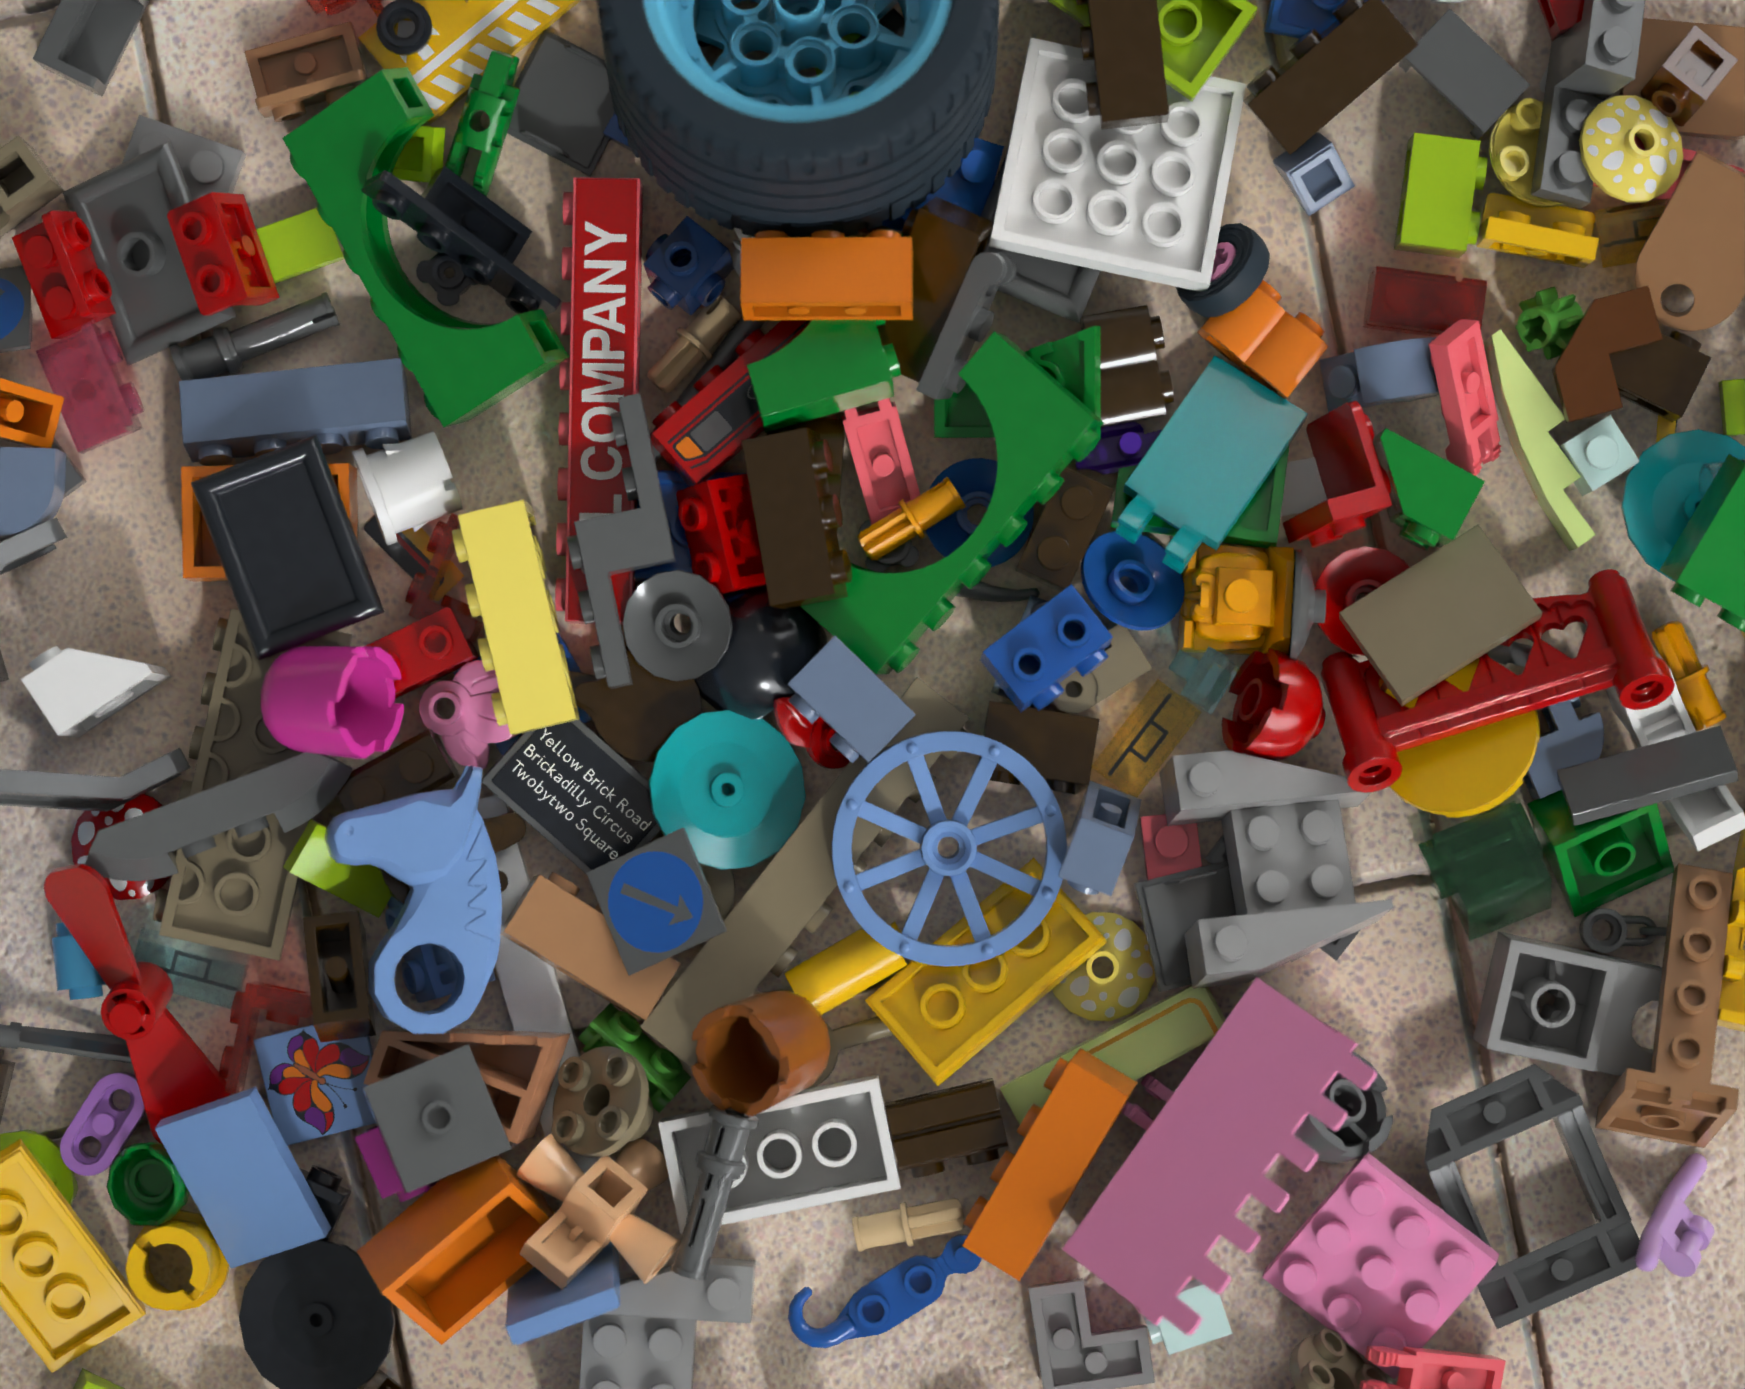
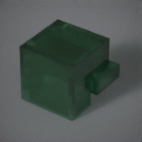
M1513 801L1432 834V839L1418 844L1419 853L1440 899L1451 896L1452 904L1469 941L1551 908V876L1542 859L1543 848L1521 803L1516 804Z

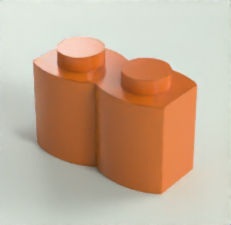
M1262 280L1259 287L1245 302L1221 316L1209 317L1197 333L1227 359L1239 366L1252 379L1287 399L1329 346L1321 339L1325 333L1324 330L1314 320L1301 312L1295 317L1287 313L1278 304L1282 298L1281 295L1271 285Z

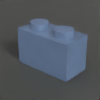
M836 636L788 683V686L795 692L788 701L811 724L820 717L836 732L829 741L851 763L859 756L866 763H869L916 715Z
M1089 781L1067 838V850L1061 863L1058 877L1066 879L1072 888L1082 893L1096 895L1101 892L1112 896L1135 836L1142 799Z

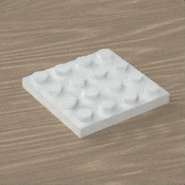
M1030 38L988 247L1194 291L1208 290L1246 84L1211 76L1193 102L1166 84L1169 109L1168 122L1101 130L1100 115L1089 116L1086 95V83L1096 82L1094 60L1083 61L1081 48Z

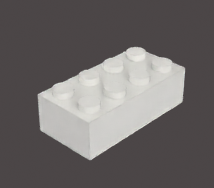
M879 1074L804 1089L755 1115L759 1118L758 1127L751 1129L742 1159L746 1164V1169L739 1179L733 1180L721 1225L901 1189ZM709 1109L662 1118L658 1123L680 1234L684 1232L687 1215L690 1211L701 1172L696 1166L697 1162L695 1159L697 1152L704 1150L712 1123V1118L708 1114Z

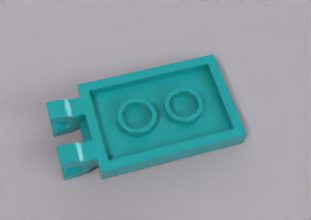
M1214 355L1124 484L1123 492L1134 499H1132L1118 518L1120 524L1115 533L1135 544L1153 515H1156L1178 529V532L1165 548L1167 554L1163 558L1162 563L1181 574L1202 542L1217 551L1305 423L1308 413Z

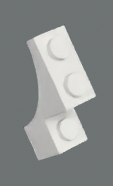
M1653 647V649H1654V651H1655V654H1656V657L1662 659V657L1659 655V653H1658V652L1656 651V649ZM1675 681L1674 690L1665 701L1642 710H1632L1624 707L1620 703L1615 687L1606 688L1613 711L1635 739L1638 748L1696 732ZM1726 785L1662 802L1697 851L1745 829L1744 812Z

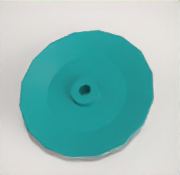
M1699 429L1669 434L1643 451L1638 458L1640 462L1632 467L1626 477L1621 509L1628 538L1646 564L1672 581L1674 580L1659 570L1728 454L1745 462V446L1730 436Z
M730 710L702 713L675 728L657 751L649 779L652 814L664 836L685 828L699 864L719 870L752 867L779 852L797 829L806 798L802 765L785 737L762 718L752 720Z

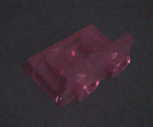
M92 322L81 326L82 332L36 351L53 394L64 397L61 413L78 453L81 454L143 429L137 415L145 411L138 391L132 381L124 384L116 364L123 361V356L114 335L110 330L103 333L101 328Z

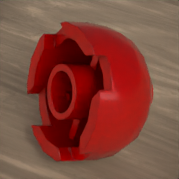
M1269 648L1267 654L1259 651L1252 652L1240 666L1229 689L1230 693L1238 696L1233 709L1232 720L1222 717L1223 741L1228 750L1273 761L1284 760L1302 750L1311 739L1319 735L1324 726L1326 713L1323 708L1320 683L1304 662L1299 659H1291L1289 654L1273 648Z

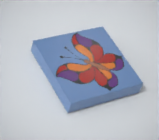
M312 1024L253 1040L272 1117L287 1146L376 1123L362 1090L363 1087L368 1086L363 1082L373 1057L369 1036L321 1043Z

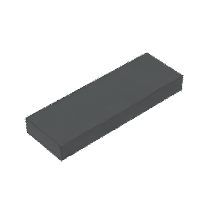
M1721 726L1557 770L1558 782L1574 826L1738 781V771Z

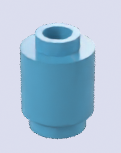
M63 922L56 923L57 937L51 939L57 991L69 990L70 1000L103 996L102 985H106V983Z

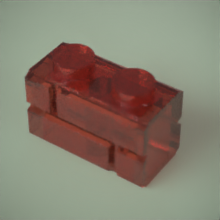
M1376 266L1369 276L1363 328L1438 337L1458 320L1469 319L1478 320L1481 330L1487 281L1462 278L1459 282L1455 276Z

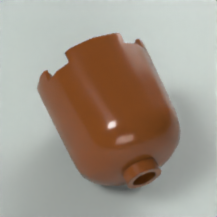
M791 991L762 992L724 1005L703 1016L692 1034V1040H697L696 1056L698 1063L694 1064L691 1068L702 1094L716 1108L723 1111L730 1108L747 1116H755L810 1087L819 1079L827 1067L831 1049L828 1027L821 1013L805 997Z

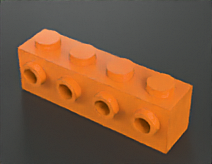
M1081 1048L1069 1062L1060 1057L1043 1085L1052 1091L1043 1108L1033 1104L1016 1132L1025 1137L1016 1154L1006 1150L990 1176L991 1180L998 1183L989 1200L979 1196L963 1224L972 1230L962 1246L1020 1281L1040 1251L1138 1082Z

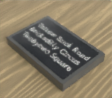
M580 719L522 733L482 777V783L585 874L647 845L661 830L652 814L649 780L608 746L601 737Z

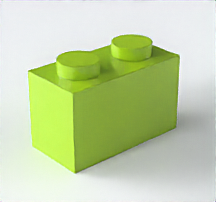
M1415 132L1410 137L1407 143L1394 250L1460 258L1467 251V244L1476 245L1480 227V212L1472 211L1474 190H1483L1487 172V157L1479 156L1480 141Z

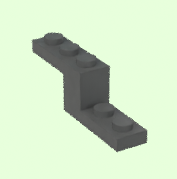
M1584 0L1582 20L1551 42L1531 188L1532 196L1582 209L1591 203L1593 181L1581 161L1579 146L1583 122L1596 105L1604 102L1609 96L1635 79L1646 0Z
M640 393L619 397L618 401L621 412L611 413L617 447L628 445L632 464L631 467L622 468L628 501L639 499L640 508L575 521L577 535L567 537L573 569L584 568L588 590L578 592L585 625L595 623L599 645L590 646L596 679L606 678L610 689L633 685L611 575L676 562L644 403Z

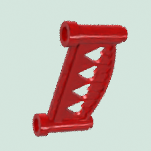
M1606 569L1597 572L1589 579V589L1586 593L1532 598L1542 611L1541 618L1500 644L1509 647L1514 641L1522 638L1533 642L1522 674L1516 675L1490 658L1487 652L1479 657V662L1468 691L1463 692L1448 681L1443 680L1418 696L1413 708H1408L1405 705L1402 707L1395 698L1380 689L1384 681L1369 660L1359 663L1352 654L1347 652H1337L1326 657L1322 662L1320 676L1346 753L1342 760V767L1349 787L1354 791L1362 793L1385 789L1395 783L1402 774V766L1397 752L1518 716L1532 710L1554 705L1558 702L1580 697L1586 693L1589 694L1614 686L1620 703L1632 710L1651 708L1665 701L1672 694L1675 684L1667 663L1663 659L1656 657L1626 578L1621 576L1617 570ZM1581 622L1587 626L1575 658L1571 659L1541 639L1542 635L1550 629L1564 630L1570 623Z

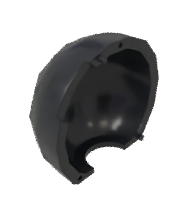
M766 585L722 594L729 606L733 627L729 647L716 667L694 679L699 688L700 696L717 711L730 710L752 720L761 719L774 710L773 701L775 699L791 697L795 694L788 686V683L827 644V635L822 625L801 606L789 609L771 607Z

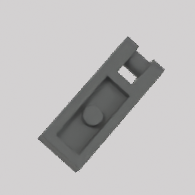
M983 252L975 256L916 391L938 400L949 399L953 392L959 393L963 389L966 382L958 373L967 364V359L975 341L979 343L983 341L992 325L994 312L989 309L999 286L1009 284L1016 276L1017 266L1013 257L1002 252Z

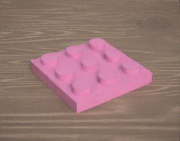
M1371 1154L1359 1158L1265 1268L1262 1278L1328 1329L1337 1332L1346 1343L1365 1357L1367 1346H1382L1403 1350V1347L1423 1348L1495 1266L1499 1253ZM1376 1365L1393 1379L1399 1374L1400 1367Z

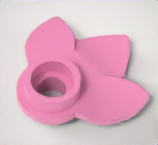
M475 660L463 665L452 681H439L430 685L421 696L419 714L423 724L428 729H432L435 734L442 736L445 749L454 761L463 766L471 765L485 769L489 762V743L507 741L517 735H510L508 724L498 726L491 700L492 693L500 692L495 670L486 672L482 660ZM444 697L451 699L455 705V712L449 719L442 718L437 712V704Z

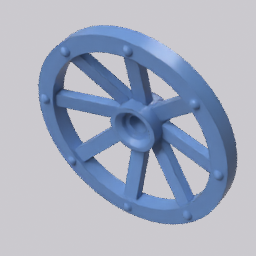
M935 731L909 737L893 744L880 752L857 774L843 796L836 814L831 843L832 863L837 885L846 906L860 926L874 940L892 952L916 962L937 966H963L989 960L1005 953L1029 936L1042 922L1052 907L1063 881V878L1058 876L1067 850V837L1062 813L1052 790L1036 768L1024 757L1004 744L982 735L962 731ZM939 751H959L981 756L951 819H946L924 754ZM906 761L909 764L930 822L928 828L865 801L873 787L886 774ZM998 763L1011 772L1024 785L1036 806L969 829L967 825ZM857 816L919 843L920 848L855 874L852 861V838ZM1043 822L1046 838V855L1040 880L977 851V845ZM944 837H953L957 841V851L952 856L945 857L938 852V843ZM927 865L929 869L900 933L876 914L861 891ZM969 867L1033 895L1024 910L1012 922L990 935L966 870ZM944 876H950L974 942L959 945H938L917 940Z

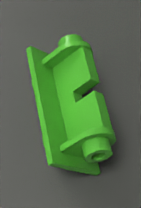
M611 1003L577 1038L585 1045L582 1049L585 1053L594 1048L611 1046L626 1051L637 1058L647 1075L649 1097L653 1103V1108L659 1113L691 1079V1076L683 1069L680 1060L672 1052L657 1046L642 1032L639 1023L634 1017L624 1011H619Z

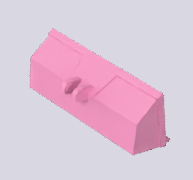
M1256 977L1175 1092L1150 1074H1147L1141 1081V1084L1145 1086V1090L1158 1100H1164L1166 1104L1155 1120H1153L1143 1108L1127 1101L1121 1112L1146 1130V1132L1062 1250L1131 1302L1137 1311L1157 1326L1164 1317L1185 1334L1192 1335L1200 1325L1202 1317L1177 1298L1192 1276L1216 1294H1221L1231 1281V1276L1206 1256L1221 1235L1243 1252H1252L1260 1240V1235L1238 1219L1236 1214L1250 1195L1276 1213L1282 1210L1289 1200V1194L1265 1177L1266 1172L1279 1154L1304 1172L1309 1171L1317 1161L1318 1153L1294 1136L1296 1130L1306 1116L1311 1114L1331 1130L1337 1131L1347 1119L1348 1114L1322 1094L1337 1073L1360 1089L1366 1090L1376 1078V1071L1351 1054L1358 1045L1340 1031L1316 1019Z

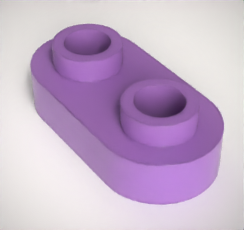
M116 1072L101 1078L95 1084L65 1131L60 1143V1153L65 1165L74 1173L92 1176L110 1168L142 1120L146 1111L134 1074ZM118 1089L125 1090L130 1095L131 1102L126 1110L118 1109L113 1103V1094ZM88 1136L97 1138L101 1144L100 1153L95 1157L89 1156L83 1149V1142Z

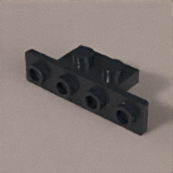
M444 166L438 169L422 195L386 170L365 182L361 191L373 199V206L381 214L404 222L417 232V238L427 248L435 252L446 253L462 265L461 270L469 279L481 285H489L506 298L505 303L511 310L520 314L543 309L546 315L557 310L561 300L513 264L532 231L449 168Z

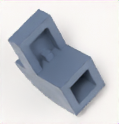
M1437 337L1382 343L1354 349V352L1319 360L1328 412L1344 403L1358 401L1362 408H1367L1384 403L1411 402L1439 395L1435 371L1431 364L1429 343Z
M0 447L1 538L9 539L55 517L65 493V452L56 448Z
M1579 697L1541 708L1550 731L1540 735V743H1537L1534 759L1523 778L1532 799H1540L1561 790L1557 770L1593 761L1600 757L1604 743V725L1600 712H1595L1578 718L1574 709L1581 707Z

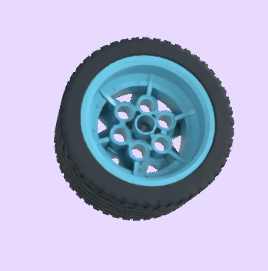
M597 0L611 100L615 115L618 117L620 129L623 136L627 137L628 145L637 158L640 157L641 166L650 176L656 177L657 184L666 193L672 192L675 195V200L686 208L691 206L695 209V214L708 221L711 219L717 220L719 226L733 230L734 227L741 229L742 234L754 236L758 232L771 230L784 232L788 237H811V234L814 232L832 230L841 232L845 237L858 234L860 229L866 228L869 231L882 226V221L887 219L893 221L903 216L905 210L909 207L914 209L926 201V195L929 193L934 194L944 185L946 177L953 176L961 166V159L967 158L974 147V138L979 137L984 126V118L988 116L996 75L999 0H750L759 4L750 10H741L735 7L737 3L744 0ZM897 3L901 7L905 21L903 37L898 36L878 23ZM856 33L864 36L866 39L860 43L852 44L843 41L841 38L847 34ZM697 40L724 50L712 67L705 60ZM756 50L769 54L767 58L760 61L748 60L744 57L749 52ZM812 67L823 71L821 75L814 78H806L798 74L800 70ZM854 91L860 92V93H858V94H856V95H853V96H850V97H849V95L851 94V92H854Z

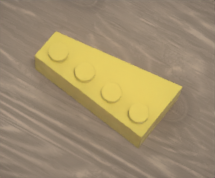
M523 499L458 515L461 528L452 530V537L459 562L469 561L474 583L466 584L465 591L472 617L482 615L487 637L478 639V646L485 671L495 670L500 692L492 693L491 700L498 726L508 724L510 735H517L579 720L580 717L563 645L558 643L556 634L559 633V625L555 605L549 589L546 590L543 580L546 579L547 571L543 551L537 536H533L531 526L537 525L533 506Z

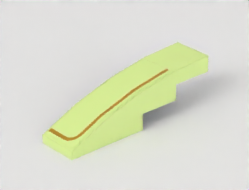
M1500 329L1484 341L1495 399L1513 452L1536 500L1567 549L1572 551L1579 548L1596 534L1564 492L1566 487L1581 477L1549 434V431L1564 421L1565 418Z
M1191 985L1110 1026L1104 1032L1060 1053L1039 1067L1005 1083L1000 1087V1090L1020 1125L1033 1104L1043 1108L1052 1091L1043 1085L1060 1057L1069 1062L1081 1048L1135 1081L1213 1039L1226 1019L1208 987L1193 989Z

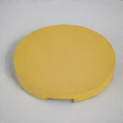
M1479 658L1445 680L1463 692L1468 691ZM1387 688L1385 692L1395 698L1389 688ZM1418 697L1407 703L1405 706H1407L1408 708L1415 707ZM1532 710L1518 716L1397 752L1402 766V774L1389 787L1406 804L1409 803L1418 809L1433 814L1445 815L1447 818L1467 817L1492 809L1508 799L1522 785V779L1531 766L1536 753L1537 743H1540V726L1537 711Z

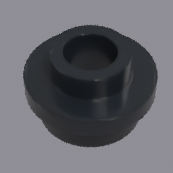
M396 0L382 9L377 19L376 30L379 40L387 50L397 55L408 56L418 53L428 44L432 35V21L426 9L413 0ZM409 19L415 23L413 34L406 38L397 36L395 33L397 23L401 20Z

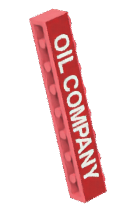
M574 177L573 192H564L563 225H573L572 247H563L562 280H572L571 302L561 303V335H570V357L560 363L559 379L560 390H569V412L559 413L558 437L559 445L568 446V468H558L557 494L558 501H567V523H557L556 551L557 556H566V578H556L555 607L556 611H565V621L569 624H585L578 592L588 590L584 568L574 570L570 557L567 537L577 535L574 522L637 509V500L628 501L622 474V468L632 466L628 445L617 447L611 413L621 412L618 401L619 397L639 394L643 231V184L640 178ZM635 570L611 575L621 624H623L627 601L636 590Z

